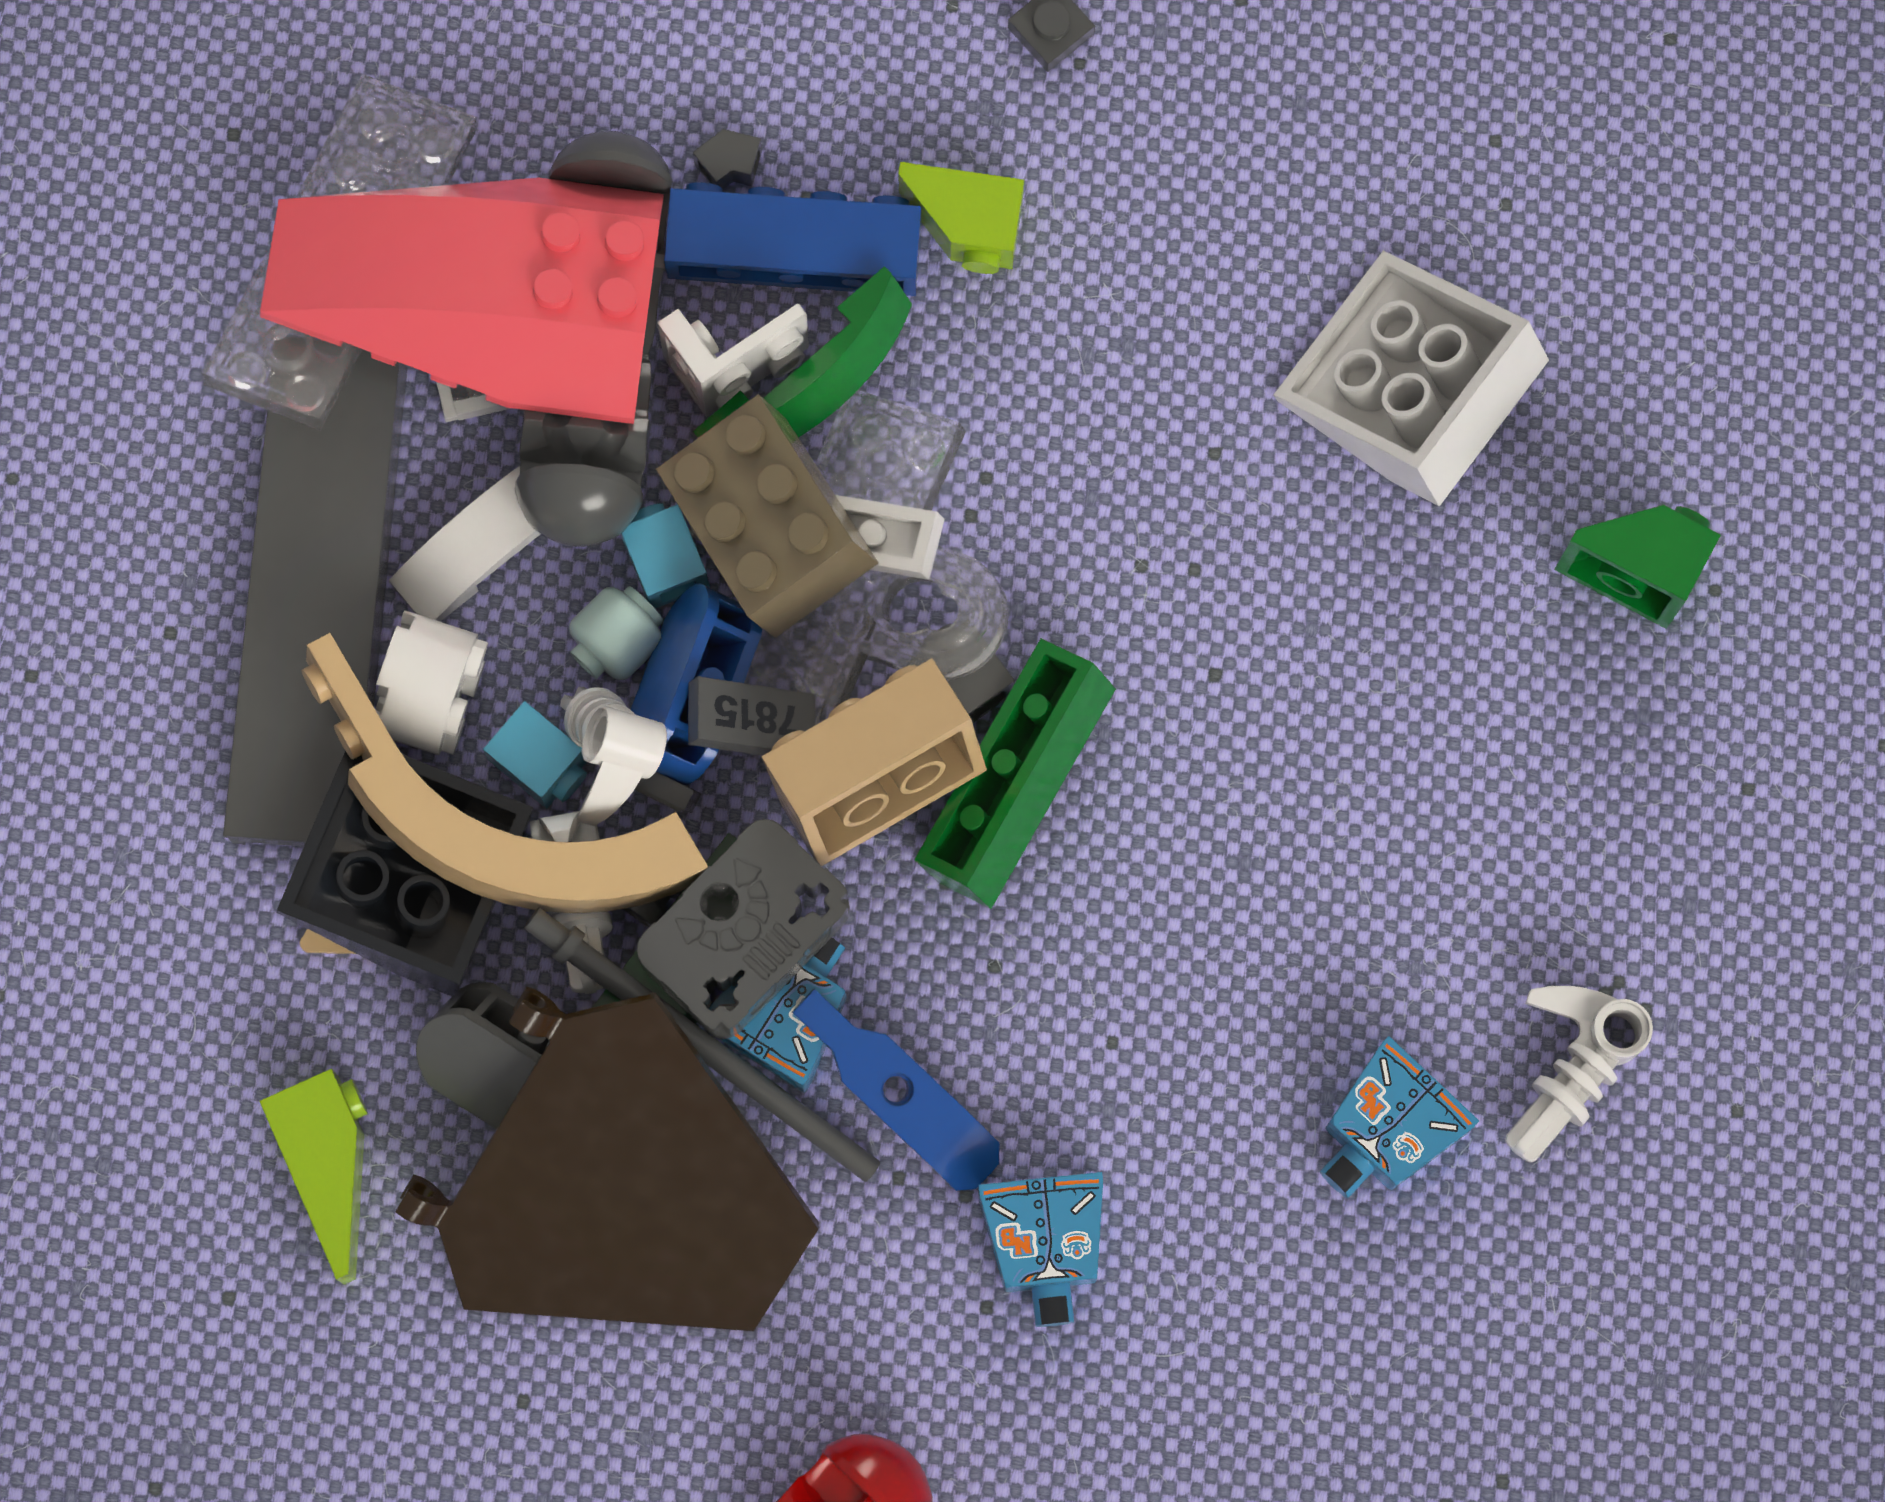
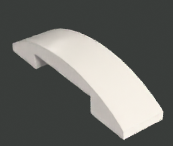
M520 466L499 480L450 520L389 579L390 584L415 614L441 622L478 592L476 585L541 534L533 529L526 520L514 491L515 481L520 475Z

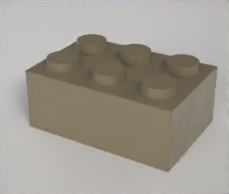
M759 394L656 468L659 476L746 615L775 638L879 564L787 419Z

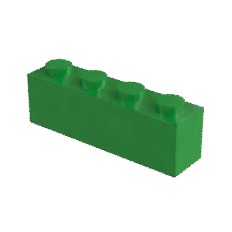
M1040 638L979 745L987 771L954 789L914 859L937 882L992 909L1116 690L1093 662Z

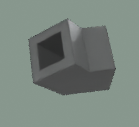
M722 129L693 151L694 164L709 183L718 185L723 189L733 182L753 186L762 153L761 138Z

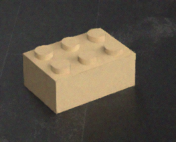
M933 658L919 666L909 665L899 669L887 679L883 687L862 699L851 698L842 702L831 711L827 719L805 732L798 730L783 736L774 744L770 752L761 756L782 808L813 858L821 866L987 771L972 720Z

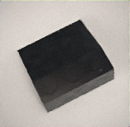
M345 751L276 913L397 975L452 997L458 992L463 983L496 901L472 893L442 878L412 858L389 838L366 812L348 785L349 769L363 762L362 756L351 759ZM403 755L421 779L445 801L466 815L490 827L524 837L533 807Z

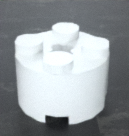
M404 610L401 627L396 626L376 685H379L377 695L380 697L375 710L393 741L439 755L441 751L454 755L464 727L465 718L463 717L468 704V700L462 699L461 695L465 694L474 697L485 665L483 659L488 642L479 640L476 633Z

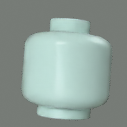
M628 586L624 591L615 587H606L571 620L569 631L577 645L570 651V654L595 679L605 672L614 679L625 680L650 658L660 641L661 632L658 627L664 620L656 609L633 587Z

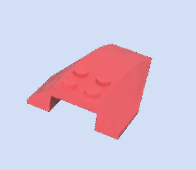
M538 177L279 199L260 317L337 346H341L343 342L371 352L372 359L392 366L399 362L431 374L432 381L456 389L458 384L486 394L485 400L506 408L634 424L664 194Z

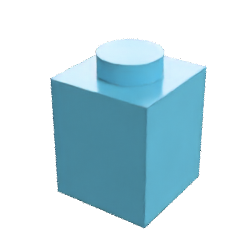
M661 503L640 509L629 526L621 533V536L647 601L656 609L676 601L683 592L695 584L700 583L710 587L706 570L678 504L667 509Z
M526 701L520 705L483 748L490 763L546 809L556 798L562 802L569 799L587 775V772L582 769L587 763L583 759L582 748L578 747L567 735Z

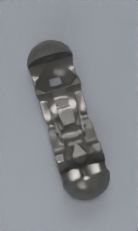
M600 131L585 134L573 140L556 157L549 171L548 179L664 194L634 424L524 410L519 451L520 475L515 481L514 490L519 506L533 529L555 542L574 547L592 546L616 538L629 526L643 503L641 481L646 465L650 420L648 419L651 387L649 353L656 328L659 288L665 269L664 237L669 210L670 188H674L666 162L654 147L638 137L618 131Z

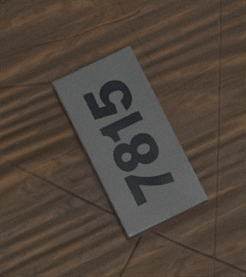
M700 676L689 682L688 745L765 755L772 750L774 744L783 736L798 730L805 732L815 726V694Z

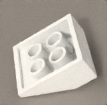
M1383 250L1274 393V397L1279 403L1391 482L1440 506L1548 363L1549 359L1528 320Z

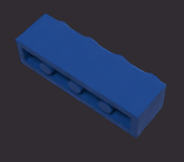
M705 182L689 183L685 189L670 188L664 257L667 279L855 292L885 266L892 273L906 296H916L921 236V206L910 205L909 200L890 195L874 197L872 202L847 201V196L832 191H817L811 193L810 198L787 197L784 191L772 187H753L748 190V194L723 192L722 187Z

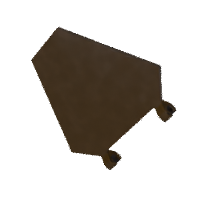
M526 986L513 1008L515 1012L510 1018L509 1023L523 1033L536 1037H545L550 1041L453 1200L447 1199L433 1183L413 1174L400 1198L402 1200L395 1212L412 1223L424 1226L431 1225L438 1228L464 1310L754 1331L819 1229L818 1220L656 993L565 1014L546 995Z

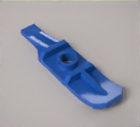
M815 989L792 1011L832 1051L841 1082L954 1190L977 1189L978 1185H981L999 1165L1000 1143L888 1035L856 1028ZM898 1076L906 1083V1093L901 1100L893 1102L885 1097L883 1086L887 1079Z

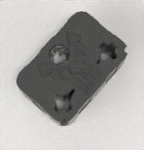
M768 819L757 820L750 824L737 837V840L682 893V897L643 933L637 945L638 958L645 973L707 1033L715 1038H732L744 1029L845 924L850 912L848 892L844 885L827 868L824 869L798 844V841L780 824ZM805 893L814 899L823 893L826 895L824 898L826 914L820 917L812 911L805 917L801 916L797 920L802 911L799 897ZM728 894L734 897L731 904L735 914L727 920L719 915L711 920L707 917L710 912L707 902L708 898L715 895L723 899ZM738 984L733 992L736 1004L734 1009L729 1011L725 1007L719 1006L713 1012L709 1010L712 1004L708 993L709 989L716 986L719 990L725 991L731 985L735 987Z

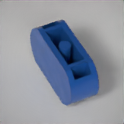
M700 583L689 587L683 592L667 613L660 630V641L650 656L630 709L635 715L655 720L665 725L667 732L666 747L656 772L682 785H688L697 780L710 766L719 749L688 745L689 682L700 676L744 683L762 636V627L746 615L738 601Z

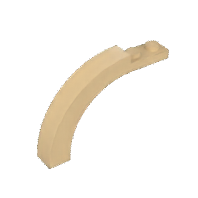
M331 633L307 645L306 662L309 666L302 669L303 677L317 702L322 704L329 700L341 722L335 724L334 729L349 757L355 759L361 755L364 760L349 769V787L366 812L389 838L412 858L442 878L472 893L507 905L532 910L541 908L546 912L592 913L640 906L674 895L688 888L708 868L707 863L676 812L633 832L617 837L583 842L542 841L517 836L490 827L466 815L430 788L408 764Z

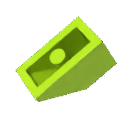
M900 162L898 172L899 194L902 198L909 200L910 205L921 206L922 224L951 261L962 262L964 269L981 274H994L999 271V268L1013 269L1023 204L1024 179Z

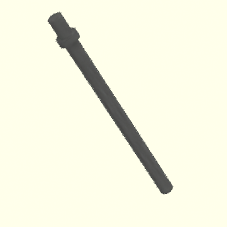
M538 908L525 924L524 929L553 950L551 957L561 965L568 961L620 1001L654 993L583 940L585 933L576 926L569 930L541 908ZM659 997L709 1067L864 1182H867L873 1176L880 1165V1161Z

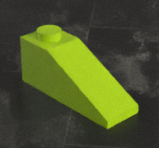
M329 1069L259 1102L336 1280L345 1285L356 1280L364 1133L358 1118L367 1115L368 1112L353 1079L342 1083L340 1077L332 1069Z

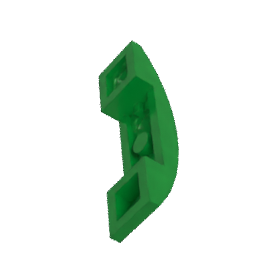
M885 266L837 307L848 325L764 397L769 404L787 419L798 438L824 421L858 391L884 360L902 330L912 303L892 273ZM740 390L698 426L693 433L699 438L748 402L749 399Z

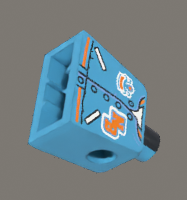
M831 938L740 1033L732 1038L718 1039L801 1092L806 1093L827 1046L792 1011L815 989L841 1013L847 998L846 991L829 980L827 976L845 950V947L834 938ZM738 984L735 987L731 985L727 990L723 991L711 1004L709 1010L713 1012L719 1006H723L729 1011L734 1009L736 1004L733 992Z
M1388 1036L1376 1050L1325 1128L1343 1147L1320 1170V1174L1345 1198H1349L1371 1174L1392 1191L1466 1136L1479 1120Z
M1102 1172L978 1185L979 1203L1004 1291L1032 1290L1036 1327L1074 1323L1071 1286L1091 1284L1097 1280L1103 1193Z

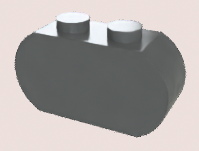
M476 982L460 988L422 1028L416 1043V1057L420 1071L431 1088L496 1129L550 1040L545 1037H536L523 1033L509 1023L510 1018L515 1012L513 1008L518 998L494 983Z

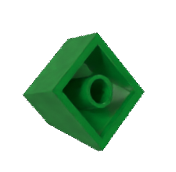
M1665 505L1577 529L1554 570L1667 629L1686 602L1721 535L1709 529L1710 522L1696 511L1682 506H1677L1673 510Z

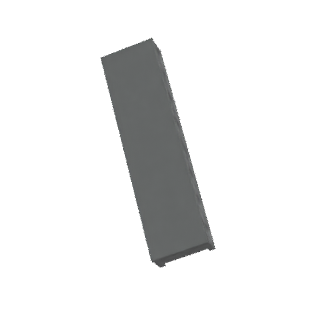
M275 339L223 831V837L228 838L232 844L245 845L246 842L304 846L345 753V749L334 729V725L341 722L329 700L322 704L317 702L302 674V669L309 666L306 662L307 645L331 633L374 707L407 365L396 362L395 366L372 359L371 352L350 344L342 343L341 346H337L329 342Z

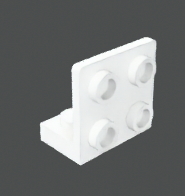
M800 304L794 305L719 357L715 356L719 352V348L700 320H696L689 324L679 308L657 322L663 358L706 417L722 407L740 390L749 399L754 392L751 387L768 375L772 374L774 378H779L795 369L805 358L803 351L809 347L807 314Z

